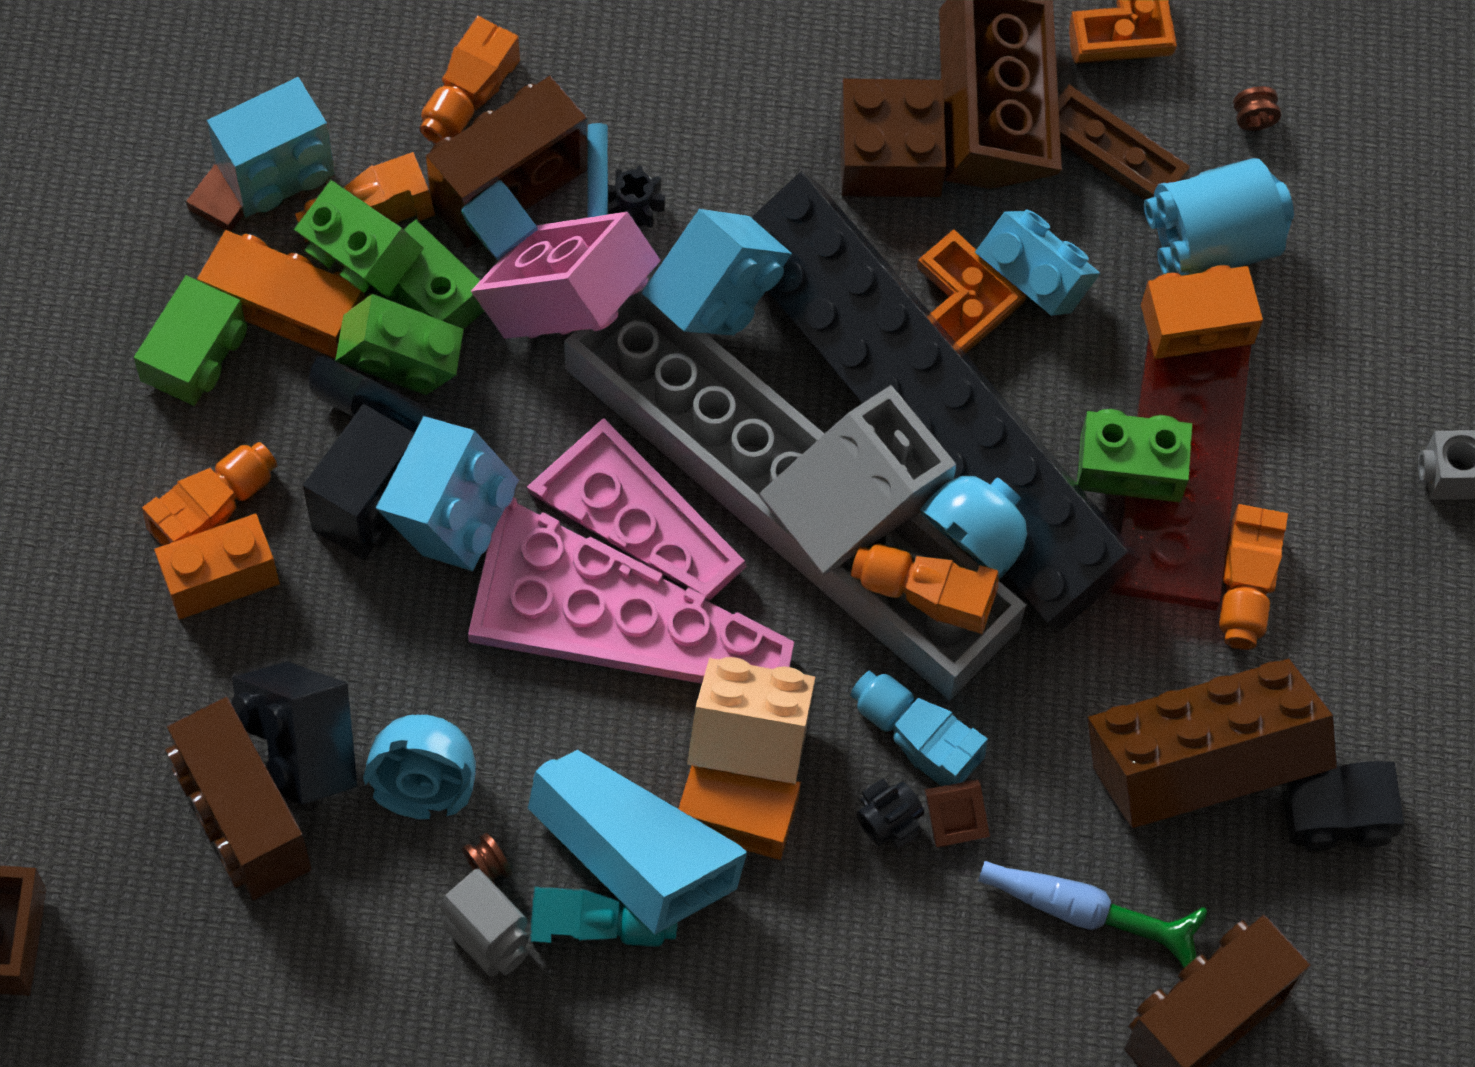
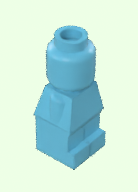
M867 671L852 689L850 696L858 702L857 708L859 713L882 731L894 730L893 738L895 743L899 745L914 767L920 769L939 785L946 786L964 782L985 758L988 741L985 736L974 728H968L952 715V712L920 698H917L914 702L913 693L890 675L881 674L876 676L871 671Z

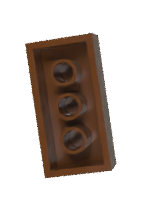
M1289 658L1282 661L1267 662L1260 667L1230 676L1215 677L1209 682L1178 691H1167L1157 697L1133 704L1115 706L1108 711L1087 717L1093 769L1131 828L1337 768L1333 714Z

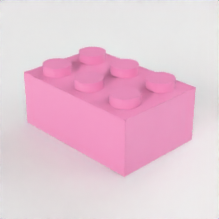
M628 212L536 225L538 230L504 255L471 292L504 339L525 336L535 338L542 334L551 333L565 335L572 331L586 329L599 331L617 319L619 315L618 309L628 297L638 293L648 283L647 276L661 260Z

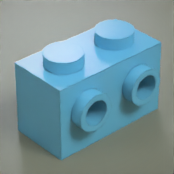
M1027 209L1025 211L1004 212L975 253L1051 316L1072 313L1101 273L1087 262L1089 258L1081 249L1068 241L1062 242L1049 231L1050 225L1036 213Z

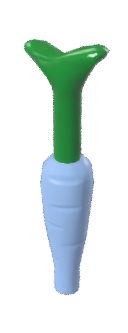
M984 861L978 882L999 888L1032 907L1077 927L1094 930L1105 924L1159 942L1173 953L1181 962L1183 968L1196 958L1193 935L1203 925L1207 916L1206 908L1202 907L1182 919L1164 922L1112 904L1107 893L1095 886L1047 874L1005 868Z

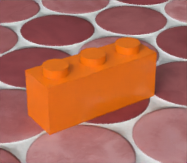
M228 230L224 231L197 278L198 281L241 300L246 322L335 359L343 315L366 299L365 293L355 288L339 275L341 272L329 273L315 267L311 261L296 253L283 254L269 248L264 241L253 235L243 234L240 236Z

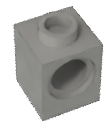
M1475 430L1434 431L1426 449L1420 451L1418 458L1419 478L1421 481H1427L1429 500L1475 499ZM1448 460L1461 462L1467 470L1454 468Z

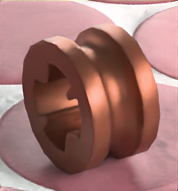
M1266 86L1252 87L1238 93L1234 97L1233 106L1235 111L1238 112L1236 120L1241 129L1248 131L1262 130L1275 125L1280 120L1282 114L1279 106L1276 105L1278 101L1276 90Z
M488 833L480 836V843L477 846L473 847L467 844L462 848L472 870L480 869L494 884L496 877L503 876L507 878L512 875L508 861Z

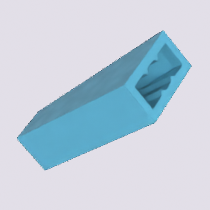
M579 750L558 760H549L535 771L528 809L654 935L737 890L747 852L734 841Z

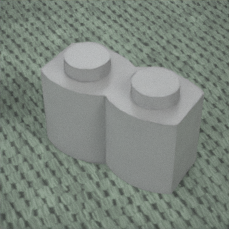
M480 869L472 871L444 896L440 905L441 912L446 916L443 922L444 929L488 976L494 977L499 972L507 975L525 960L528 955V951L525 948L529 941V936L524 931L527 925V918Z

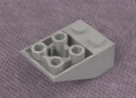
M890 385L847 413L759 493V497L823 577L855 556L860 546L867 548L920 513V508L933 493L946 482L954 479L957 464L893 386Z

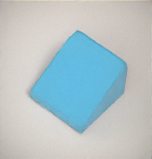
M501 180L495 182L461 209L468 227L497 260L538 230L535 223Z

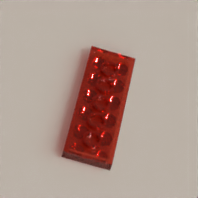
M1147 335L1136 417L1150 418L1152 416L1165 415L1177 419L1178 422L1192 423L1189 479L1181 502L1125 496L1120 534L1142 560L1113 585L1112 593L1217 610L1220 603L1252 344L1155 359L1149 335Z

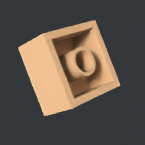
M735 657L709 658L695 708L687 765L796 784L807 731L815 676L804 675L801 671L792 667L770 669L753 666L747 661Z

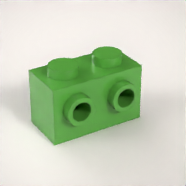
M330 180L294 229L309 242L304 251L322 265L330 269L333 263L337 262L344 267L339 275L355 288L365 293L371 286L385 297L389 296L424 249L404 229L332 180Z
M415 220L404 230L424 249L388 297H385L377 290L375 291L382 298L392 302L395 301L397 304L464 329L485 312L471 292L480 280Z
M186 275L133 357L140 381L195 406L203 392H210L216 385L221 374V363L229 350L235 351L238 349L245 337L247 323L245 322L241 300Z
M371 294L343 315L335 361L428 395L456 376L463 329Z
M1104 409L1098 412L1087 411L1080 438L1077 484L1083 491L1181 502L1189 479L1192 423L1178 422L1177 419L1165 415H1157L1150 418L1126 416L1123 412L1114 409Z

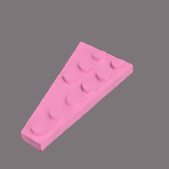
M514 497L511 503L504 509L491 535L468 631L470 643L700 684L703 682L709 658L735 657L747 661L750 665L770 669L790 667L794 641L738 612L735 614L729 613L706 601L705 595L689 587L685 590L663 579L662 573L592 537L586 539L560 525L559 520L544 512L539 515L518 504L517 499Z

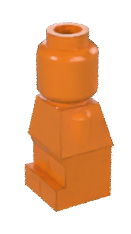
M480 16L476 17L458 45L454 47L447 72L442 78L445 86L436 89L422 110L421 118L423 123L419 129L426 139L436 144L446 137H455L464 130L473 117L474 111L499 91L508 73H512L520 61L518 35L498 27L496 24Z
M414 152L375 166L371 165L344 187L345 190L395 224L416 215L419 221L435 216L430 192ZM317 198L306 202L304 210L295 213L298 223Z
M257 442L252 447L241 445L216 464L215 472L208 468L177 481V484L161 498L158 499L156 496L142 507L146 529L164 546L224 525L236 509L235 499L245 501L270 482V472L278 466L274 456L261 442Z
M1238 504L1232 518L1226 557L1223 562V581L1226 584L1227 592L1223 596L1219 620L1220 630L1225 634L1224 643L1232 648L1241 650L1254 649L1257 639L1264 636L1267 631L1270 600L1266 595L1267 593L1274 592L1276 588L1278 568L1283 557L1281 556L1288 513Z
M880 543L873 545L871 549L860 546L851 570V577L860 579L861 585L868 591L891 598H899L905 593L906 601L935 621H941L983 634L998 591V570L980 565L978 572L959 567L953 563V560L916 556L915 562H913L912 555L909 552Z

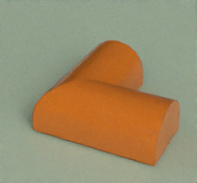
M1116 0L1117 8L1072 11L1069 36L1071 54L1076 64L1172 56L1175 53L1177 44L1168 0Z
M953 229L918 259L917 268L949 297L931 314L966 354L1025 302L1026 294L975 253L976 249Z

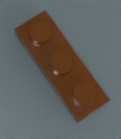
M1069 85L1058 97L1060 143L1143 200L1154 197V190L1158 184L1177 182L1188 177L1190 165Z

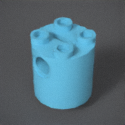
M1257 158L1204 171L1190 179L1158 184L1154 190V197L1144 201L1147 222L1152 229L1157 228L1162 248H1159L1157 253L1162 273H1179L1181 276L1203 273L1214 266L1227 265L1231 268H1236L1281 256L1285 251L1287 235L1294 217L1293 202L1287 186L1270 173L1266 165Z

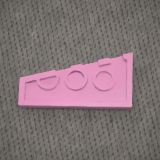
M605 418L598 422L527 486L529 494L654 570L662 573L685 589L689 587L705 595L708 602L747 567L745 560Z

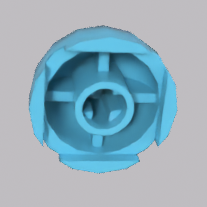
M960 476L946 482L920 508L921 514L936 529L972 556L975 562L979 565L998 570V580L1015 563L1024 548L1027 536L1026 521L1015 506L1021 497L998 477L989 484L976 476Z
M407 715L395 719L375 737L369 752L363 779L365 786L369 781V784L374 788L373 798L378 804L398 815L415 819H430L428 809L437 811L447 809V817L456 814L468 804L476 774V761L468 738L457 726L442 718L431 715Z

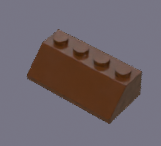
M946 0L939 8L941 80H943L945 181L994 189L1058 175L1062 170L1053 0Z

